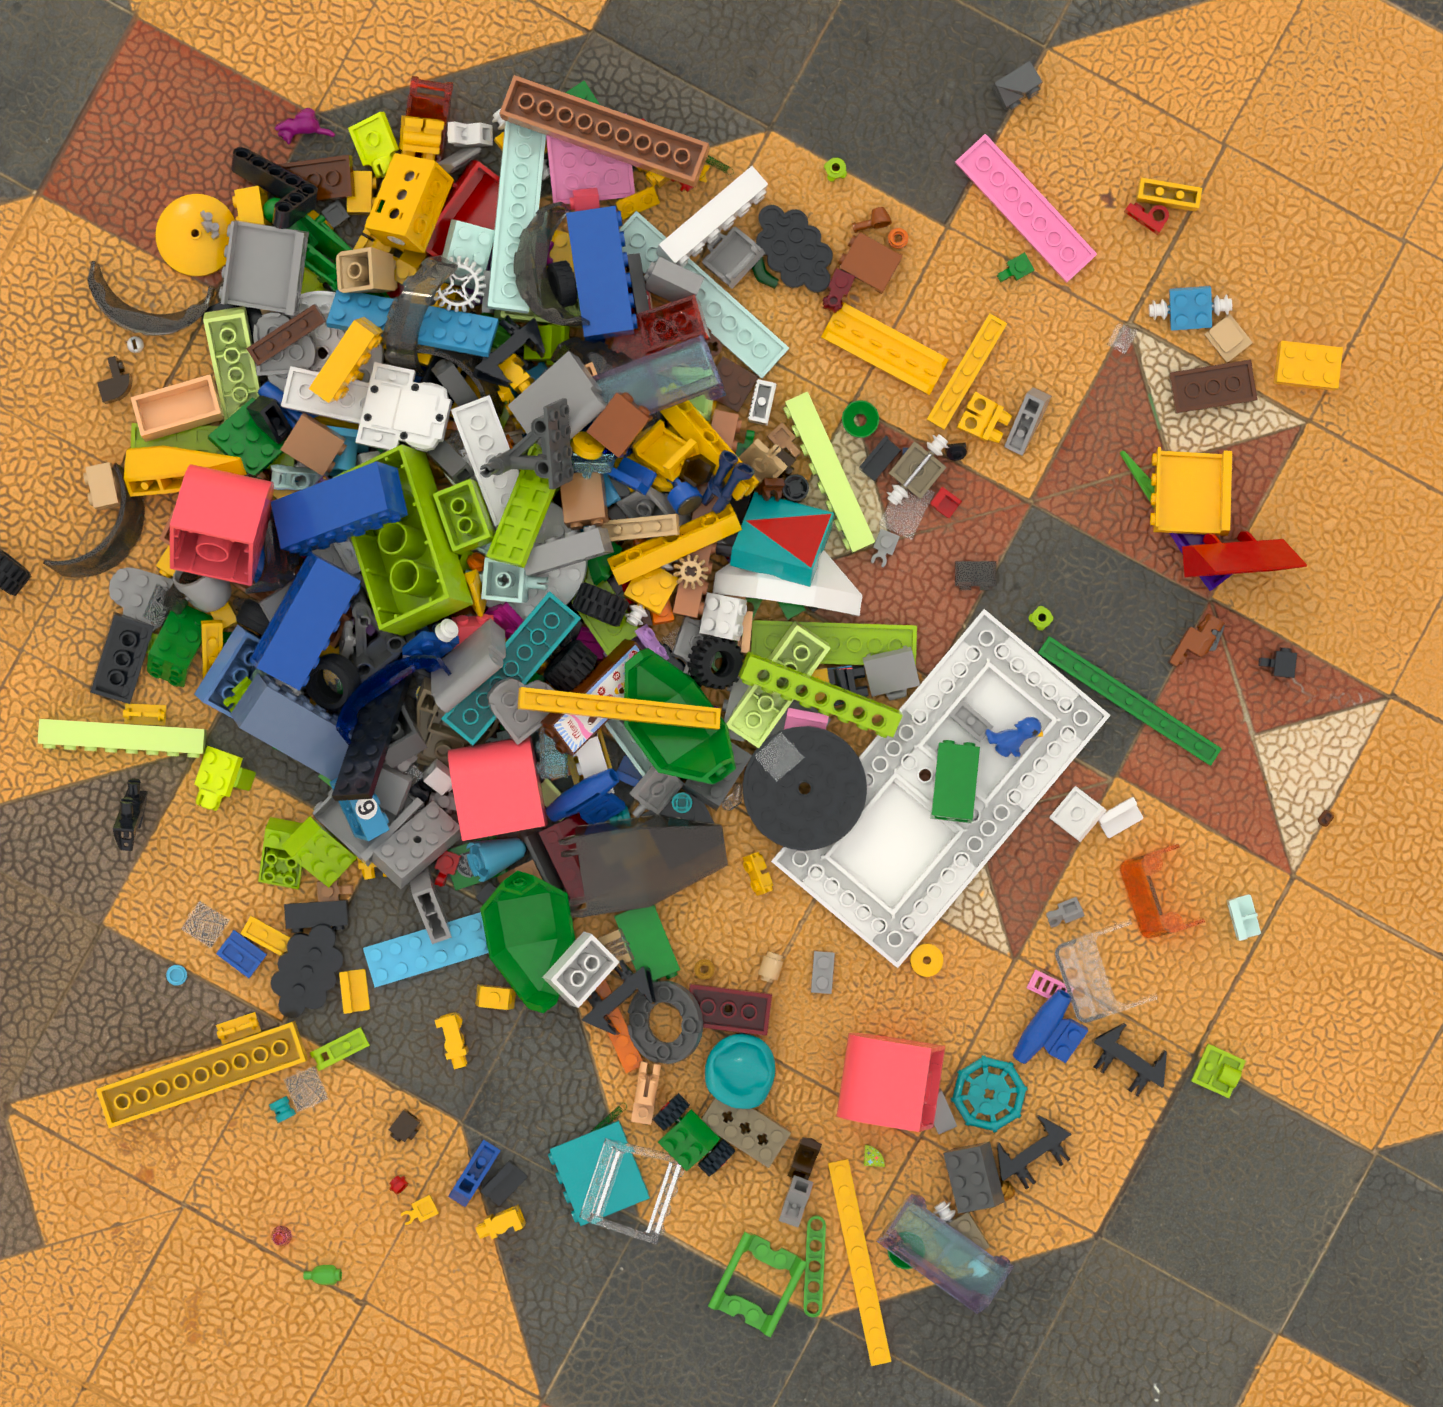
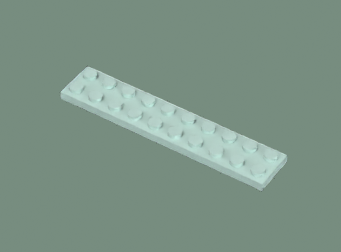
M505 121L487 308L528 314L546 135Z
M635 211L619 229V232L624 231L626 247H622V252H627V255L640 253L642 269L645 274L651 262L656 263L659 258L656 251L658 245L666 237L641 214ZM689 258L687 260L688 263L683 268L704 277V280L688 310L683 309L693 318L705 324L727 349L763 379L789 350V347Z

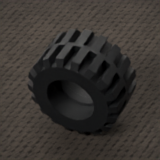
M0 549V588L6 593L16 596L31 578V574L17 560Z
M581 583L572 607L578 612L617 627L621 624L629 602L620 596L589 583Z
M706 636L703 637V640L699 639L696 642L697 646H692L691 650L693 652L688 655L690 662H687V665L691 667L689 673L694 676L695 682H699L702 686L721 690L725 689V687L730 688L733 686L732 682L737 683L739 680L737 677L743 665L742 659H744V654L739 653L741 648L736 646L737 643L730 639ZM719 651L722 656V664L720 669L713 674L710 668V661L712 656Z
M579 639L566 645L551 660L545 669L543 677L556 690L570 692L592 671L596 664L597 656Z

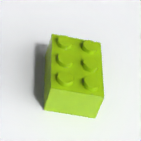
M468 479L433 494L452 552L461 555L492 542L495 531L477 481Z
M311 816L282 845L292 859L328 888L357 859L345 845Z

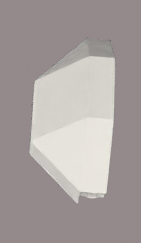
M825 551L819 557L818 567L810 587L782 580L773 575L756 573L730 566L729 563L715 573L712 592L720 595L758 598L816 607L858 617L862 602V594Z

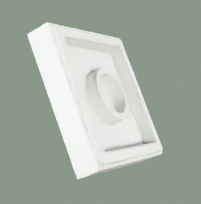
M1075 786L1049 818L1081 842L1107 810Z

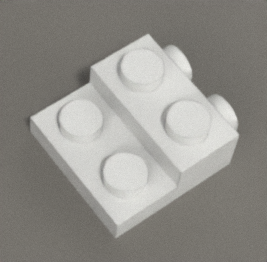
M707 592L699 633L739 641L743 633L742 624L747 612V600Z

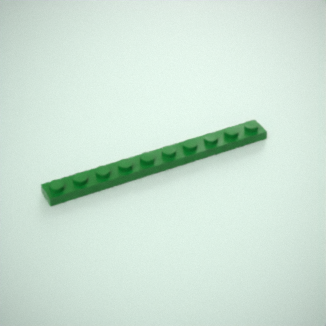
M1048 636L1037 654L1209 766L1212 765L1222 748L1052 637Z

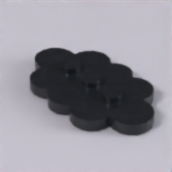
M776 205L763 207L758 216L759 224L763 230L758 234L756 244L764 250V255L768 256L769 268L781 273L783 284L789 288H799L805 285L809 291L814 293L825 291L830 284V274L826 268L831 264L833 253L827 244L821 242L819 229L808 225L806 214L798 209H792L784 213Z
M317 924L311 929L309 935L306 933L292 935L288 940L287 951L282 953L278 959L277 965L279 970L273 974L270 984L274 993L281 996L278 1007L281 1014L285 1017L297 1018L303 1013L305 1007L309 1009L322 1007L327 999V991L336 984L337 976L335 972L341 968L344 957L341 950L334 946L336 933L328 924Z

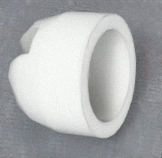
M133 336L127 341V348L132 353H140L144 348V342L141 338ZM134 339H135L136 345H137V349H135V350H134L133 342H132V340H134Z

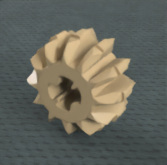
M688 554V562H685L681 557L679 561L683 565H674V568L681 571L674 572L673 575L676 577L681 576L676 581L677 584H680L683 580L685 581L684 589L688 587V583H691V588L694 590V582L697 581L698 585L702 586L703 583L699 578L705 580L708 578V576L701 574V572L709 571L708 567L701 568L705 564V560L696 563L699 558L698 555H695L694 561H691V556ZM687 567L691 569L696 568L697 571H695L696 575L694 577L691 575L686 576Z

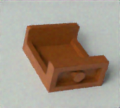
M859 232L857 236H852L848 244L851 247L849 252L842 254L838 262L841 265L839 270L855 276V278L875 288V291L882 294L903 256Z
M626 391L624 393L617 392L586 431L618 458H622L626 454L627 448L645 425L653 419L649 415L651 413L650 410L643 405L638 406L634 403V397Z

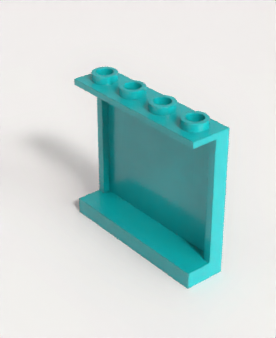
M620 1120L558 1146L550 1147L551 1153H548L549 1160L552 1165L556 1164L558 1172L555 1173L559 1184H564L565 1186L564 1197L567 1203L572 1204L574 1210L571 1211L575 1223L579 1222L580 1226L650 1198Z

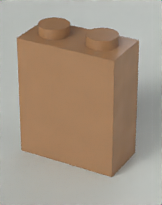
M303 412L280 450L323 476L325 472L330 474L336 464L333 459L337 454L341 456L347 445L344 444L345 437Z
M600 469L574 473L572 481L560 486L564 523L568 529L580 530L583 526L589 525L600 527L604 525L603 523L609 522L604 475Z

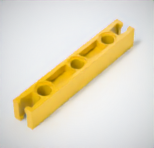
M674 382L667 389L666 387L660 388L651 402L686 442L690 438L697 442L700 454L716 464L713 474L716 475L721 452L724 450L734 452ZM738 458V462L736 464L743 462ZM734 467L729 471V473L725 477V484L729 480ZM754 475L749 480L740 481L734 489L732 496L738 501L743 498V495H750L759 481Z
M728 504L718 514L712 511L679 526L680 535L654 537L608 558L607 561L618 585L741 531L742 528L731 504Z

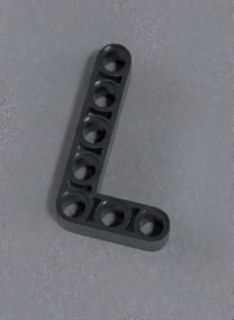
M237 147L233 150L232 172L281 198L274 206L272 223L276 228L287 229L315 209L318 188L314 184L247 148Z

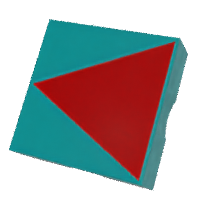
M755 492L741 525L742 530L738 532L732 547L730 566L756 573L773 575L782 580L810 587L818 567L819 557L825 549L832 530L834 513L784 499L775 501L773 496L768 501H765L762 495H758V492Z

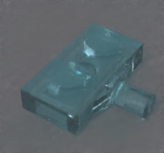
M574 453L571 459L574 471L583 473V478L587 479L588 476V479H590L592 472L600 474L611 473L615 463V455L602 454L600 458L590 460Z

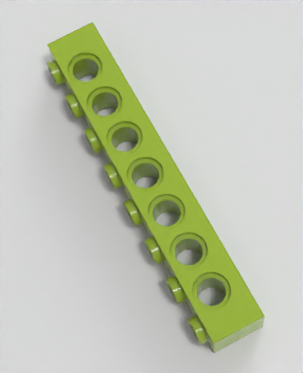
M749 651L739 672V676L743 679L742 682L749 686L756 684L761 686V690L772 694L774 691L781 694V698L792 701V699L800 701L799 704L809 709L813 706L818 708V712L824 715L838 716L837 719L844 723L854 722L862 730L872 729L876 731L875 734L883 738H887V736L894 737L903 716L898 709ZM761 670L768 671V675L765 678L757 677ZM779 678H786L787 682L785 685L779 686L776 684ZM799 685L806 686V690L803 693L796 692V688ZM817 693H825L824 699L820 701L815 700ZM837 700L844 701L843 706L840 708H835L834 703ZM857 707L863 708V712L860 715H854L853 710ZM882 715V719L879 722H872L873 716Z

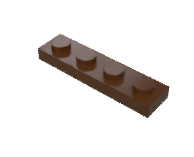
M314 304L246 349L256 365L260 366L326 323V319L318 306Z

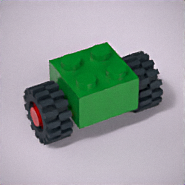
M678 1093L652 1119L663 1131L675 1122L658 1143L686 1171L702 1159L698 1166L710 1177L734 1154L735 1149L724 1139L715 1146L720 1138L692 1109L681 1117L690 1104Z

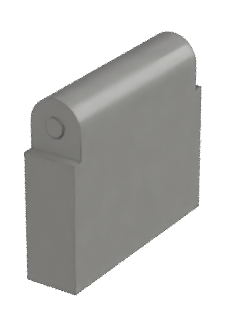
M568 351L514 399L508 407L528 434L532 431V421L544 415V406L559 399L567 398L571 440L606 408L607 404L601 397L603 391L580 358ZM540 438V439L536 442V444L540 445L541 448H542L541 438Z
M491 618L431 668V695L434 697L438 707L446 713L450 712L503 667V659L506 657L505 630Z

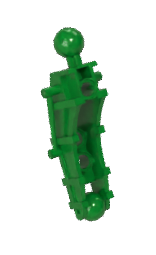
M270 198L263 205L264 218L269 223L273 222L274 206L280 198ZM306 215L288 229L309 232L305 268L319 276L317 279L320 283L326 282L336 292L338 290L336 256L342 251L352 249L324 223L325 217L323 215H319L315 220ZM321 253L325 254L326 256H328L329 258H331L333 261H335V262H334L335 264H333L330 260H328V259H327L325 256H323ZM386 292L364 293L369 295L390 298V296Z

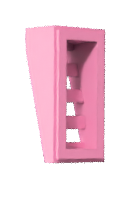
M1036 969L1027 985V989L1048 999L1052 996L1049 994L1054 984L1058 985L1055 992L1058 989H1062V987L1065 988V992L1069 995L1073 991V987ZM1040 976L1043 979L1037 989L1034 986ZM1049 980L1050 983L1048 985V988L1046 992H1043L1042 989L1046 981Z

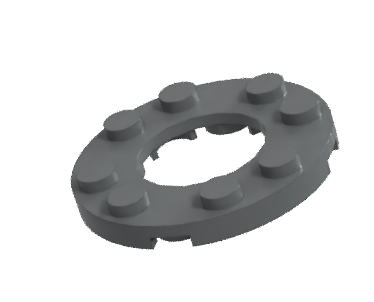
M671 981L654 982L655 1004H650L640 991L633 997L628 1009V1032L634 1046L645 1058L655 1063L673 1064L688 1058L698 1047L703 1033V1016L697 1000L685 987ZM661 1002L674 1005L682 1016V1032L673 1042L666 1043L660 1041L650 1029V1013L654 1006Z

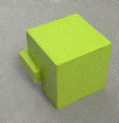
M550 323L546 326H538L545 355L541 358L536 351H532L525 344L524 360L544 362L550 366L556 363L569 351L570 324Z

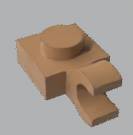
M783 422L767 435L774 445H779L783 450L786 448L795 459L801 455V451L793 444V441L796 439L795 435Z
M336 880L328 888L321 881H318V902L339 901V894L354 893L353 885L339 886L338 880Z

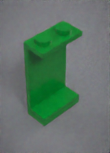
M943 740V743H938L930 819L972 823L980 747L975 746V743L964 742L963 745L955 744V741Z
M653 900L614 916L636 972L643 966L649 967L653 983L658 982V979L664 976L666 979H670L678 975L677 971L680 970V967Z

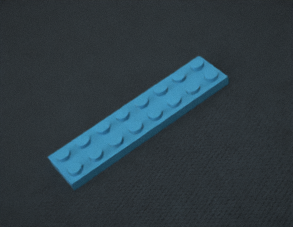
M336 290L326 321V325L329 328L347 331L354 320L365 317L384 331L381 335L383 338L489 357L499 324L498 318L460 311L455 312L454 310L447 311L444 308L364 293H342L339 290Z

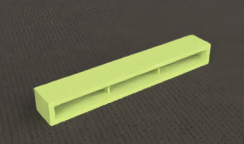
M805 392L785 401L786 407L783 410L787 419L792 418L794 423L792 430L796 438H801L803 444L800 445L804 456H809L810 458L809 468L812 474H817L819 478L818 488L821 494L825 493L828 501L825 502L829 512H834L837 518L834 520L838 532L842 531L845 536L842 541L846 550L851 549V552L854 553L874 544L873 535L809 393Z
M39 719L37 744H43V748L56 749V745H64V749L76 750V746H84V751H97V747L105 748V752L117 753V749H126L125 753L138 754V750H146L147 755H158L159 751H165L167 756H179V752L187 753V757L200 758V754H204L206 750L207 729Z

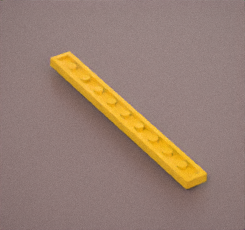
M520 687L518 694V709L711 730L720 729L721 708Z
M847 1158L829 1162L828 1166L871 1366L891 1362L849 1160Z

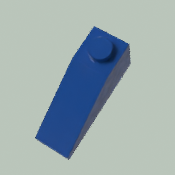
M483 1140L448 1197L466 1207L501 1150Z

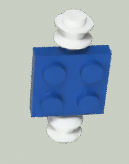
M444 619L435 627V632L422 631L402 647L403 660L406 665L416 668L426 658L431 661L440 660L459 644V636H457L458 626L454 621Z

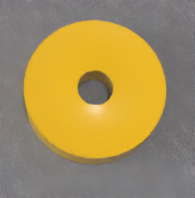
M587 432L576 434L570 444L575 454L590 460L600 458L605 448Z
M927 943L921 944L912 951L910 964L918 975L930 977L941 970L943 955L936 946ZM925 956L930 957L931 961L929 964L923 963Z

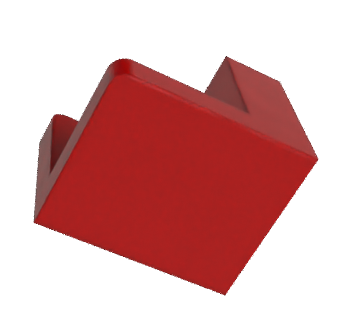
M941 487L929 505L945 517L950 518L962 501Z

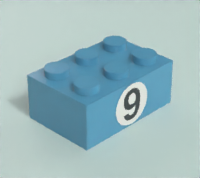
M337 778L334 779V780H332V781H330V785H331V787H332L333 790H334V787H335ZM373 794L372 799L338 801L354 837L370 841L390 830L387 825L389 820L386 814L381 812L379 807L380 800L376 794Z

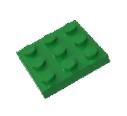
M251 398L210 433L208 440L224 455L241 457L247 476L255 478L284 453L280 449L288 437L280 444H277L255 424L246 409L255 401L254 398Z

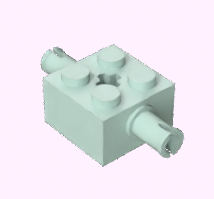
M488 557L484 559V571H478L482 583L481 599L526 603L529 588L545 591L548 589V585L540 584V582L549 583L548 577L526 576L524 568L494 561ZM503 577L509 578V583L503 581Z

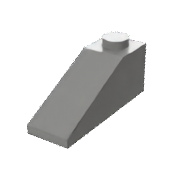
M1034 387L1026 393L1004 445L1005 448L1023 456L1052 397L1051 395Z

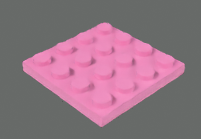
M546 135L553 205L570 204L569 198L573 197V190L597 188L599 200L626 198L635 194L632 165Z

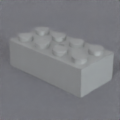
M592 525L583 528L584 532L582 533L580 531L565 533L562 539L561 537H552L544 540L545 544L534 543L524 568L526 576H537L613 553L614 550L608 529Z
M431 801L373 851L372 863L395 885L402 889L460 839V826L434 801Z

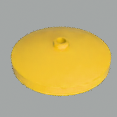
M204 194L182 196L170 203L158 220L156 227L158 250L165 262L181 274L192 277L214 274L220 271L223 266H226L227 258L224 257V250L229 243L227 228L231 221H235V218L231 211L214 197ZM203 210L205 213L210 212L213 215L212 224L218 223L219 237L215 240L212 239L211 232L207 233L201 224L204 220L200 216V212ZM195 230H198L199 235L197 237L192 236V234L195 233Z

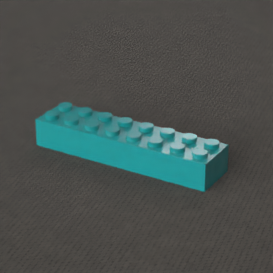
M549 591L506 641V657L503 659V667L450 712L445 713L441 719L474 746L497 719L492 713L487 699V694L497 682L508 677L519 680L526 685L581 620V617Z

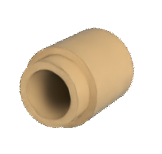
M767 951L758 972L761 975V980L773 983V980H778L783 965L782 955Z

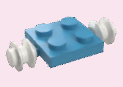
M1211 286L1169 289V305L1163 299L1160 304H1156L1152 300V304H1149V317H1153L1155 321L1157 316H1161L1165 320L1167 315L1170 314L1171 331L1212 328L1213 309L1217 316H1219L1221 311H1225L1226 315H1228L1229 311H1232V299L1228 298L1227 294L1224 299H1220L1216 295L1212 302Z

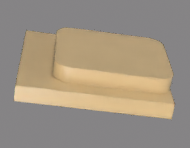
M1231 314L1204 334L1226 363L1253 343Z

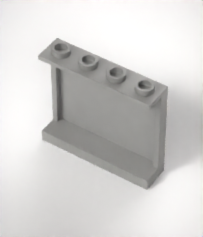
M238 220L231 221L227 228L229 243L224 250V257L227 258L226 266L222 268L224 283L219 291L221 304H233L282 312L292 316L298 315L309 232L288 228L279 229L275 226Z
M333 789L329 791L328 797L324 801L316 804L312 814L319 823L368 867L372 863L373 851L419 813L425 805L418 797L415 798L408 793L401 812L395 815L387 810L384 811L389 820L387 825L390 830L370 841L354 837L339 802L335 801L332 797Z

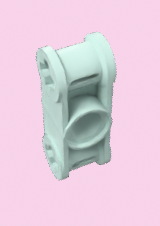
M278 464L271 465V481L274 483V489L277 490L289 489L300 491L313 486L322 476L310 468ZM303 475L299 482H295L297 476Z

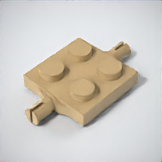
M757 438L738 458L754 469V476L759 481V485L764 478H777L788 466L776 456L781 451L780 447L776 449L779 445H773L769 449Z

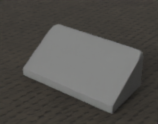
M464 147L438 164L450 175L470 163L471 160H474L482 149L480 147Z

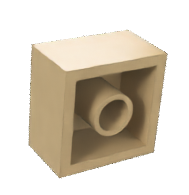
M107 462L85 467L86 473H83L85 484L89 485L90 493L87 494L89 504L100 511L124 506L116 465Z

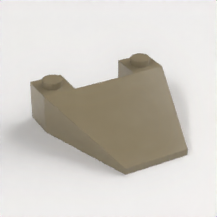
M424 677L418 692L417 727L428 748L417 754V763L430 766L437 758L449 768L448 750L473 745L441 719L446 712L438 707L434 697L431 695V678ZM498 719L494 721L475 745L484 744L496 731L499 723Z

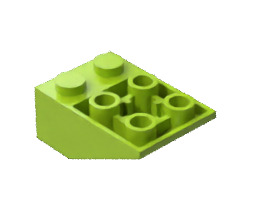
M274 817L269 818L265 828L258 882L299 890L303 867L290 857L282 845L302 823Z

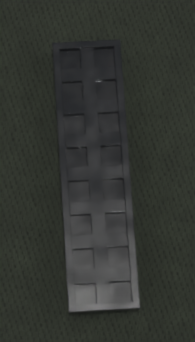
M406 663L387 664L380 673L371 677L332 793L335 801L372 799L415 668L409 667Z

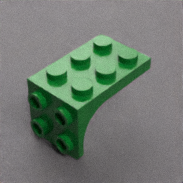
M176 601L148 654L146 671L154 678L166 680L176 687H184L191 664L202 644L201 621L213 620V617Z

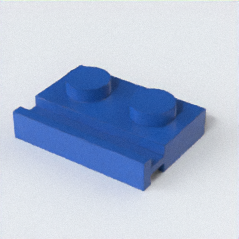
M233 930L216 953L247 978L253 975L268 955L236 930Z

